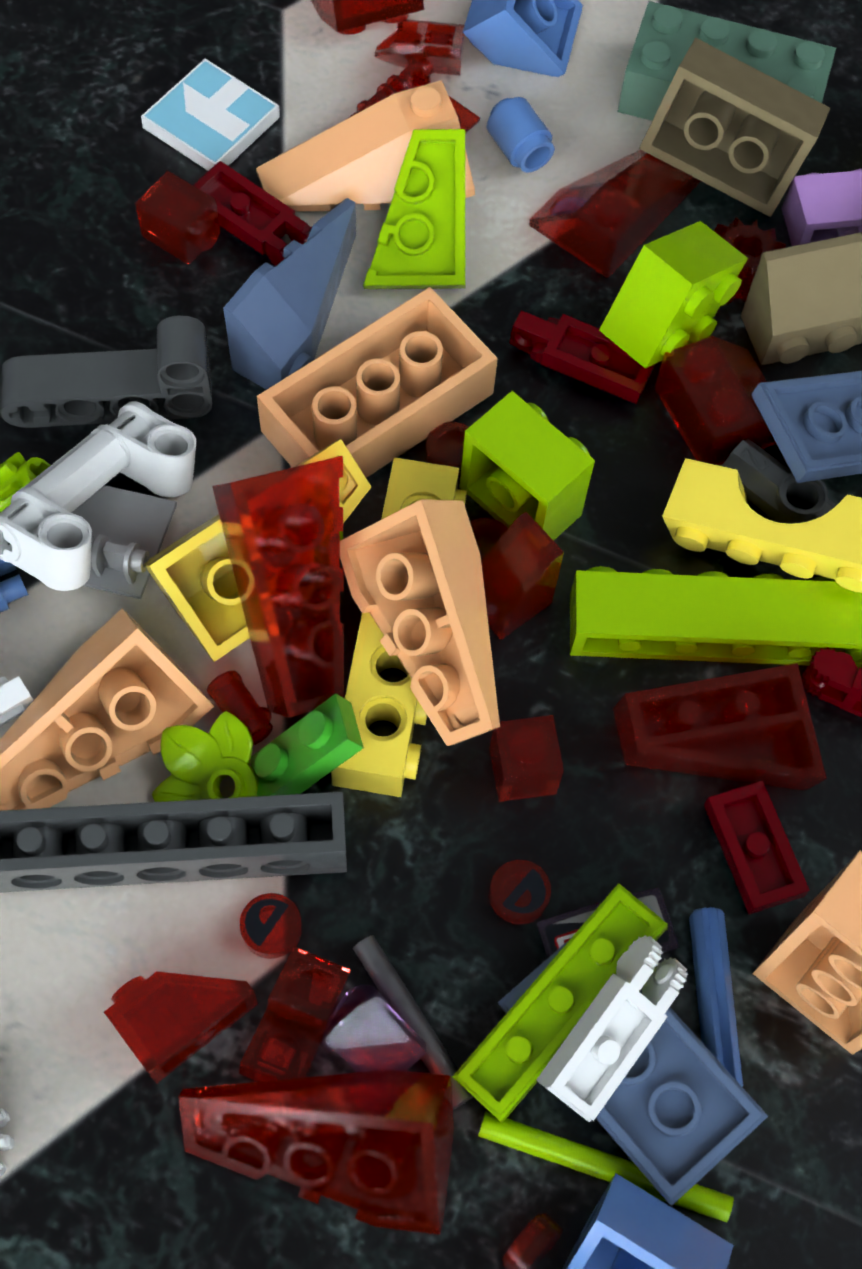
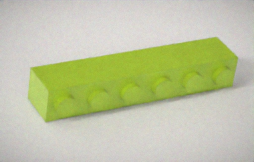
M603 566L593 567L586 571L576 570L570 592V656L810 666V660L815 652H819L821 648L826 649L828 647L831 650L835 648L836 652L842 651L850 654L856 666L862 668V593L845 589L837 584L834 579L820 576L810 580L784 579L777 574H762L754 578L728 577L727 574L718 571L704 572L699 575H674L664 569H650L642 573L617 572L613 568Z

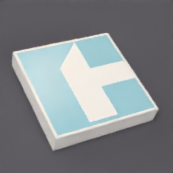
M204 59L141 116V120L145 130L209 171L220 161L229 166L280 118L278 104L212 62Z

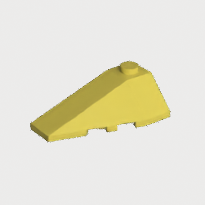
M338 439L151 557L144 565L174 610L212 661L215 662L264 628L274 615L273 612L290 589L298 584L307 572L306 569L327 541L334 537L372 486L342 439Z

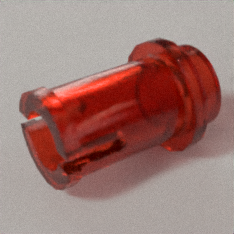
M236 670L224 672L211 681L207 687V693L214 699L222 713L225 711L232 713L248 727L252 735L253 746L270 735L273 730V725L270 722L272 719L270 710L259 706Z

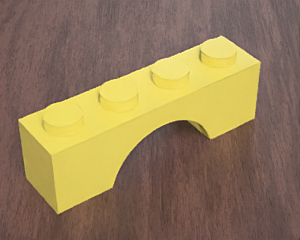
M685 458L662 515L673 540L678 545L695 552H703L706 548L725 552L733 560L747 565H757L759 561L778 565L784 572L798 578L809 579L813 575L834 579L843 588L862 593L861 497L846 495L828 513L811 521L793 524L779 523L762 517L747 504L746 492L738 470Z

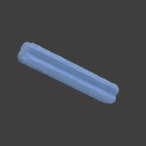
M705 907L695 909L689 917L701 1042L743 1087L725 915L720 908Z

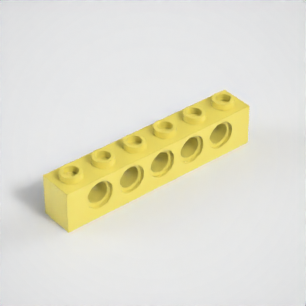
M394 457L381 520L421 499L460 500L465 505L467 491L457 489L459 468ZM362 613L345 699L352 704L364 748L331 771L332 786L401 797L405 778L416 780L421 745L411 743L414 725H426L427 714L410 689L412 679L397 655L389 656L381 644L380 640L384 635L370 613ZM396 668L406 673L407 677L399 682H388L382 679L379 674L386 669ZM385 720L393 723L398 730L389 736H377L370 732L368 727L376 721Z

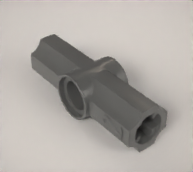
M749 438L746 441L742 440L732 450L722 465L723 467L738 470L746 492V499L767 514V519L789 524L807 522L823 516L837 505L828 498V490L822 480L797 483L788 467ZM789 502L796 503L802 506L805 510L797 509L793 507Z

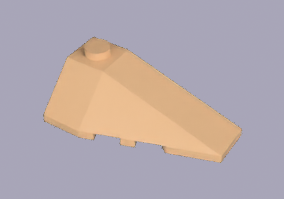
M123 608L120 609L78 648L0 739V811L49 808L65 800L68 792L100 776L105 780L121 772L120 766L150 751L153 755L161 752V737L166 728L175 725L193 727L214 707L213 703Z

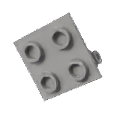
M104 485L72 513L83 517L92 529L90 578L83 586L141 599L150 577V573L144 563L159 553L177 502Z

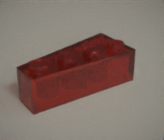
M343 456L322 459L212 486L268 712L288 718L313 711L335 693L344 698V624L340 623V591H344V568H340V532L343 531V507H339V478L343 477Z

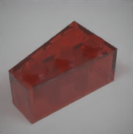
M798 663L625 693L613 708L625 765L749 783L763 780L764 785L805 791L827 779Z

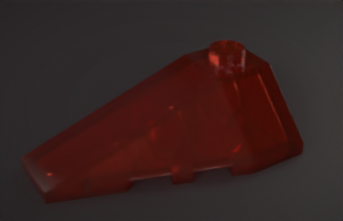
M640 149L561 188L530 218L529 226L606 278H609L701 181Z

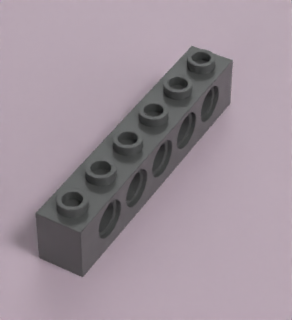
M343 792L0 811V893L347 872Z

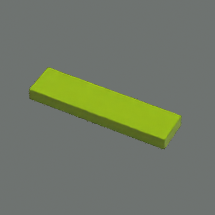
M618 883L452 1077L503 1123L537 1083L536 1079L613 973L616 975L617 961L629 949L628 946L633 943V940L636 941L639 937H644V935L647 937L651 936L657 941L668 928V924Z

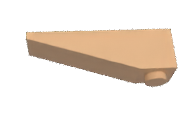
M442 80L394 93L256 168L257 175L263 190L295 212L331 211L346 198L356 202V204H364V210H381V204L392 202L395 192L394 188L413 130L461 129L458 116ZM465 149V198L475 195V187Z
M421 499L337 542V550L353 600L362 613H370L384 635L380 642L388 655H397L412 679L411 691L446 746L458 744L499 728L500 721L481 555L464 502L460 500Z

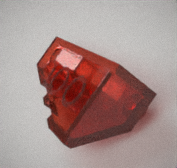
M387 1069L183 1089L178 1096L185 1152L256 1180L268 1174L301 1187L298 1194L299 1197L316 1204L319 1203L321 1196L357 1209L355 1219L374 1227L440 1235L444 1219L454 1134L451 1075Z

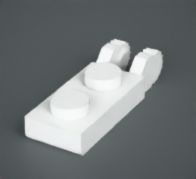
M644 935L642 938L639 937L628 946L629 949L617 961L616 975L614 973L611 975L536 1079L537 1082L589 1123L591 1120H595L668 1017L665 1014L678 996L679 990L684 987V983L687 982V969L676 958L672 959L670 957L668 960L664 959L663 962H659L662 959V946L651 936L647 937Z

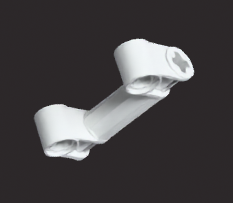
M128 402L119 409L118 418L111 424L99 425L60 459L12 495L11 504L0 512V559L12 563L39 579L47 587L55 590L70 591L85 585L90 578L92 529L83 517L72 512L119 472L162 497L173 498L189 492L193 485L197 440L193 432L160 416L140 402Z

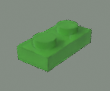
M335 693L253 754L250 764L258 777L257 796L301 794L362 750L364 747L351 702Z

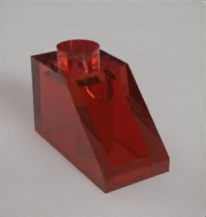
M527 512L516 518L481 561L488 625L501 640L553 602L564 555L563 550Z
M156 971L146 980L143 976H138L120 987L111 998L114 1004L106 1009L104 1013L157 1084L257 1006L258 1001L254 990L247 981Z

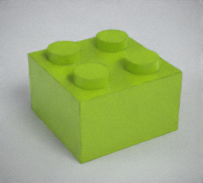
M701 221L643 245L599 331L645 369L664 359L671 361L683 349L692 344L700 346L712 334L717 325L714 316L720 306L726 304L739 289L742 280L738 275L748 258Z
M511 391L465 430L459 487L462 490H466L467 494L538 556L582 516L595 460L579 440L565 436L552 425L540 407L534 403H526L515 392Z

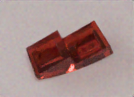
M294 946L268 998L267 1009L240 1062L239 1074L297 1098L337 1008L351 970Z

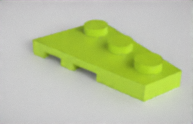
M414 129L363 287L364 289H427L429 287L432 289H465V129Z

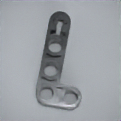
M178 315L168 317L157 325V349L12 357L2 365L1 417L5 422L13 426L25 428L112 423L117 419L119 409L130 401L140 402L168 420L191 419L206 415L212 409L211 359L206 328L196 318Z

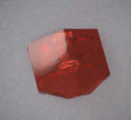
M401 19L397 23L396 31L377 45L374 57L408 69L461 76L465 35L462 32L465 25Z

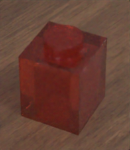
M168 170L135 203L142 236L188 265L202 251H208L218 239L220 226L216 199Z
M553 715L501 721L500 727L492 731L489 747L499 802L557 794L564 769Z

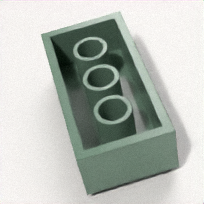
M648 1L625 71L617 112L652 121L695 37L820 103L823 101L836 47Z

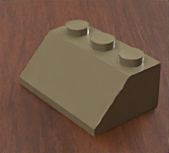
M862 232L763 252L741 313L742 321L761 366L780 361L786 364L793 363L805 356L826 351L839 353L848 350L854 345L862 344Z

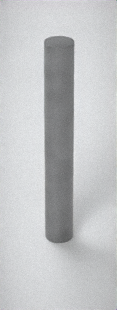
M374 935L357 943L353 947L354 952L453 1110L469 1101L473 1096L452 1077L458 1070L457 1066Z

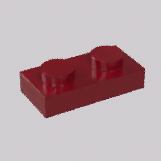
M763 780L707 798L704 807L749 915L802 898L810 891Z

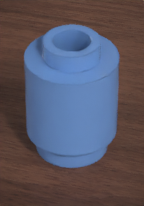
M522 97L506 98L493 107L487 121V131L509 162L526 173L534 172L543 167L554 153L555 148L552 144V134L528 101Z

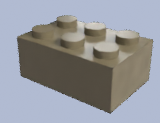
M695 37L679 65L639 149L771 217L818 139L830 107Z

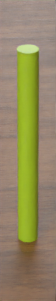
M485 1112L478 1137L611 1182L617 1173L657 1199L665 1201L632 1161L510 1119H506L501 1123L492 1113ZM695 1184L674 1205L727 1223L731 1215L734 1197Z

